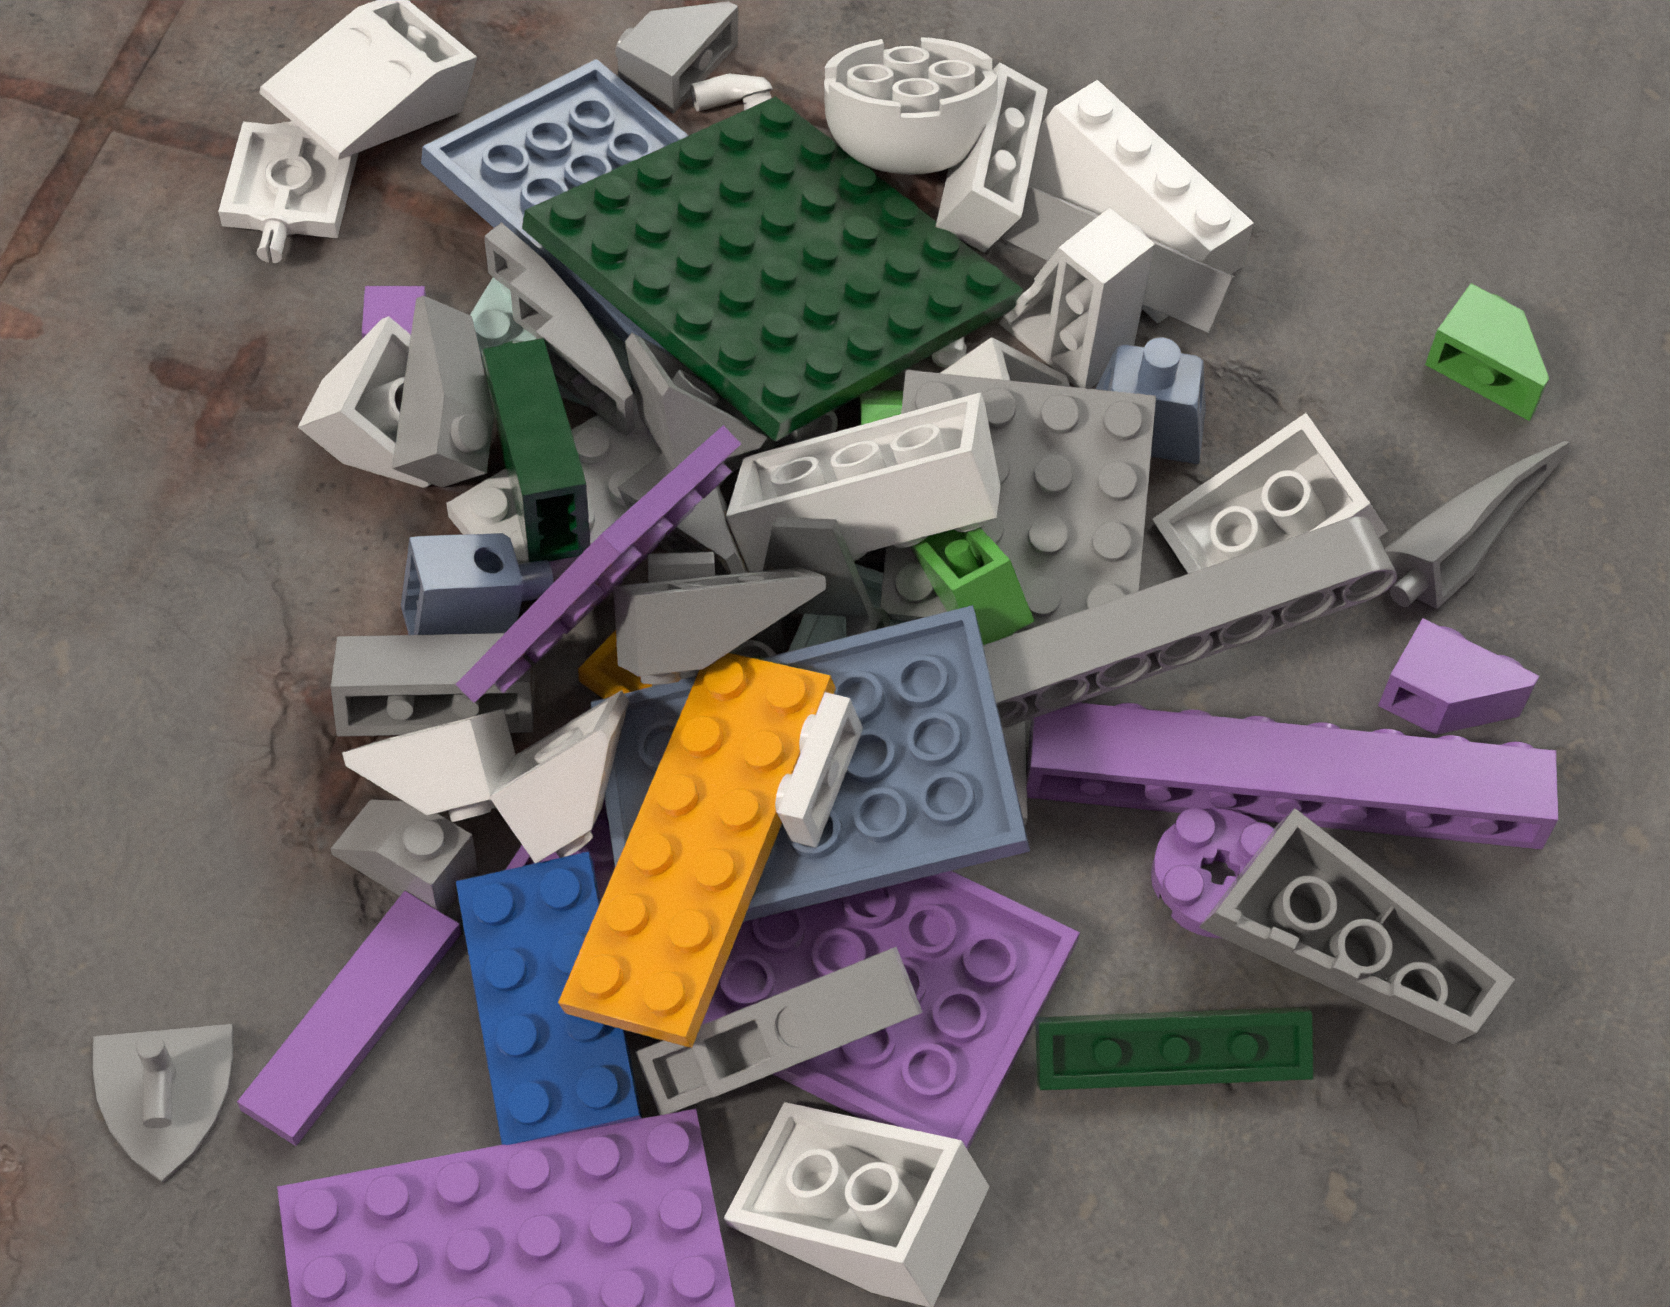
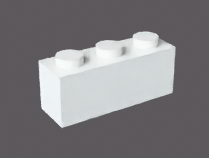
M1000 62L993 69V72L998 75V97L995 111L966 158L948 169L935 226L952 232L958 239L984 253L1022 217L1048 90Z

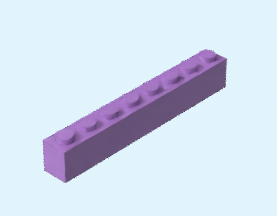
M1078 702L1034 717L1030 726L1026 776L1027 798L1182 813L1190 808H1200L1203 810L1219 808L1240 812L1256 821L1280 823L1295 808L1317 826L1324 828L1543 849L1558 821L1556 750L1536 749L1523 742H1509L1496 745L1469 742L1466 738L1454 735L1426 738L1406 736L1402 732L1393 729H1380L1373 732L1340 729L1334 724L1324 722L1297 725L1277 723L1273 719L1264 716L1237 719L1211 716L1209 713L1201 710H1184L1179 713L1147 710L1145 707L1134 703L1107 706Z

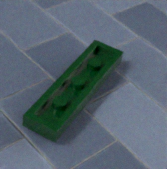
M1307 1007L1035 1017L1037 1086L1040 1091L1313 1080L1312 1011Z

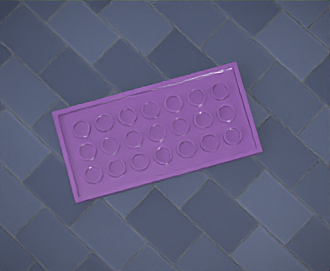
M605 797L602 809L592 830H590L593 838L578 851L571 854L575 855L589 851L593 859L600 901L615 869ZM521 845L506 870L535 864L523 845ZM554 852L539 862L553 860L559 857L556 854V852ZM953 871L923 877L742 922L701 1025L897 947L922 1013L773 1073V1075L858 1118L962 1140L967 1150H969L1035 1024V1017H1039L1074 951L1080 932Z

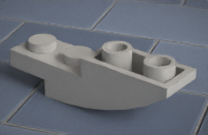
M894 947L701 1025L692 1048L663 1040L635 1053L660 1115H665L710 1097L713 1098L887 1028L922 1013V1009L898 949Z

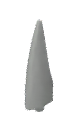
M1564 441L1480 481L1441 505L1387 546L1385 551L1397 574L1395 585L1390 589L1392 599L1402 607H1408L1413 601L1418 599L1438 609L1476 573L1488 550L1517 511L1570 452V442Z

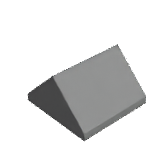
M634 333L629 335L625 345L639 417L673 469L723 425L741 443L729 457L761 448L767 437L752 421L668 351Z

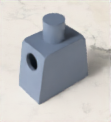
M1154 338L1147 342L1145 347L1131 345L1116 347L1096 389L1155 395L1156 404L1151 457L1199 464L1206 414L1204 360L1196 355L1181 353L1179 346L1167 338Z
M503 533L410 537L401 599V609L408 635L506 633L518 620L521 602L539 599L554 583L553 574L547 560L518 564L511 538Z

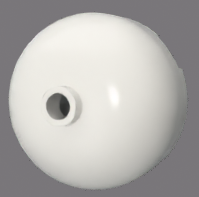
M921 37V48L899 46L884 50L882 39L869 41L839 52L825 66V115L833 137L851 157L866 166L880 171L908 175L941 171L959 164L975 146L986 123L992 117L997 104L998 75L992 70V58L974 47L954 41Z

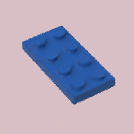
M589 851L456 881L502 1145H512L642 1119L626 1030L565 1014L558 1003L601 902L593 859Z

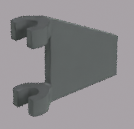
M776 517L771 530L763 571L802 567L824 575L826 590L754 636L755 641L766 644L775 653H785L788 644L784 639L782 629L783 627L796 628L799 622L798 614L844 616L846 618V637L891 626L886 610L872 606L836 519Z

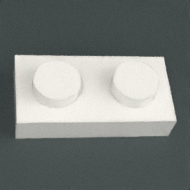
M827 692L824 693L816 715L810 714L803 724L799 740L801 754L793 774H786L779 784L775 808L793 842L815 848L818 846L863 730L850 698Z

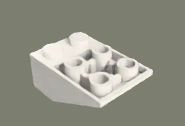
M376 0L354 9L265 82L260 88V94L332 156L340 160L462 112L477 56L410 1Z

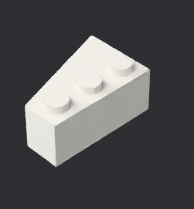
M1108 208L1055 251L1034 278L1035 282L1018 298L1016 301L1018 304L1003 317L999 324L1053 369L1066 375L1068 381L1075 387L1092 388L1100 381L1116 347L1121 345L1134 346L1155 243L1147 237L1139 226L1134 223H1128L1111 208Z

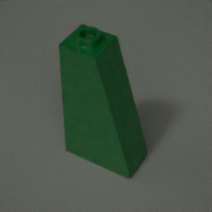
M544 339L509 341L500 346L482 349L485 376L528 562L542 560L551 562L580 556L591 545L587 485Z

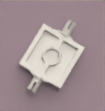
M293 121L272 125L243 122L218 211L222 226L263 231L260 245L257 249V256L268 263L270 256L273 263H278L282 260L285 240L289 234L338 238L358 153L337 160Z

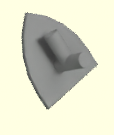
M232 1024L93 1036V1075L96 1100L109 1131L133 1162L164 1184L195 1155L217 1123L230 1089L233 1065Z

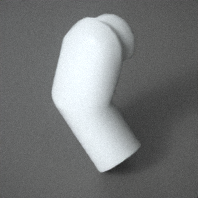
M731 73L690 84V95L696 111L710 109L743 100L744 110L771 99L770 91L773 90L771 84L764 77Z

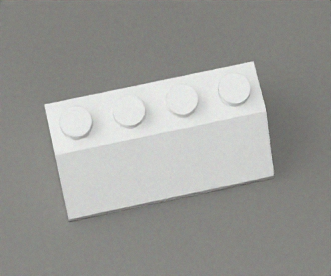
M1096 80L1054 106L1040 125L1028 182L1029 186L1098 215L1111 208L1128 223H1134L1139 226L1148 238L1181 251L1188 257L1228 274H1233L1243 267L1254 222L1102 83ZM1142 305V309L1157 323L1168 317V315Z
M981 392L744 457L726 518L748 571H763L771 530L776 517L836 519L854 561L861 558L868 551L891 545L897 548L910 547L920 543L929 535L952 529L958 532H967L983 526L990 519L997 518L1001 487Z

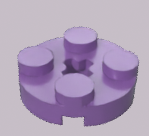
M1190 808L1184 810L1178 816L1176 823L1164 832L1156 849L1152 863L1151 880L1158 899L1161 894L1164 903L1172 910L1171 917L1183 928L1205 937L1221 938L1199 928V926L1274 829L1268 824L1257 822L1253 818L1233 810L1219 808L1204 810ZM1213 861H1220L1227 864L1228 868L1234 871L1236 877L1227 876L1223 885L1211 882V872L1201 869V866L1212 864Z

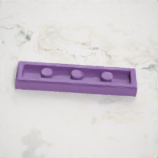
M404 891L239 1098L237 1103L240 1111L294 1146H297L460 936L459 923L407 891Z

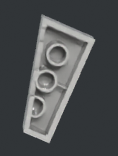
M1295 808L1274 828L1199 926L1203 930L1451 1044H1455L1477 1033L1515 981L1507 972Z

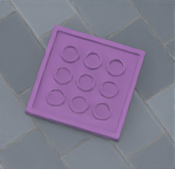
M724 425L608 527L455 685L473 703L482 697L493 685L504 694L530 669L531 665L523 657L527 655L536 664L563 638L564 633L567 635L594 609V605L597 607L614 591V586H619L624 581L623 579L628 575L629 570L632 572L646 559L648 554H651L658 547V543L666 535L668 536L695 509L694 507L702 499H705L732 472L723 462L741 443Z

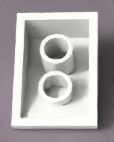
M1306 413L1153 518V521L1188 574L1347 518L1366 517L1370 519L1378 537L1388 532L1371 503Z
M784 1102L723 1219L729 1227L871 1293L926 1307H933L987 1194L989 1185L962 1140Z

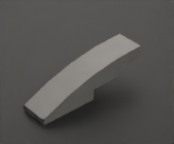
M1028 185L1022 217L1004 233L1002 239L1048 261L1062 244L1099 215ZM1150 239L1155 243L1143 305L1205 332H1211L1235 276Z
M501 222L484 236L488 274L511 291L513 320L536 337V339H544L556 381L627 436L635 429L633 392L610 344L580 299L548 263Z

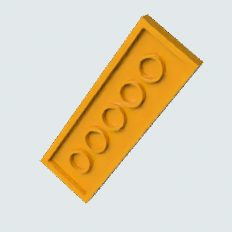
M727 653L706 668L699 670L558 1001L565 1014L689 1048L693 1047L782 825V821L775 808L779 784L786 774H793L801 754L799 740L806 718L810 714L816 715L825 692L834 694L836 690L831 675Z

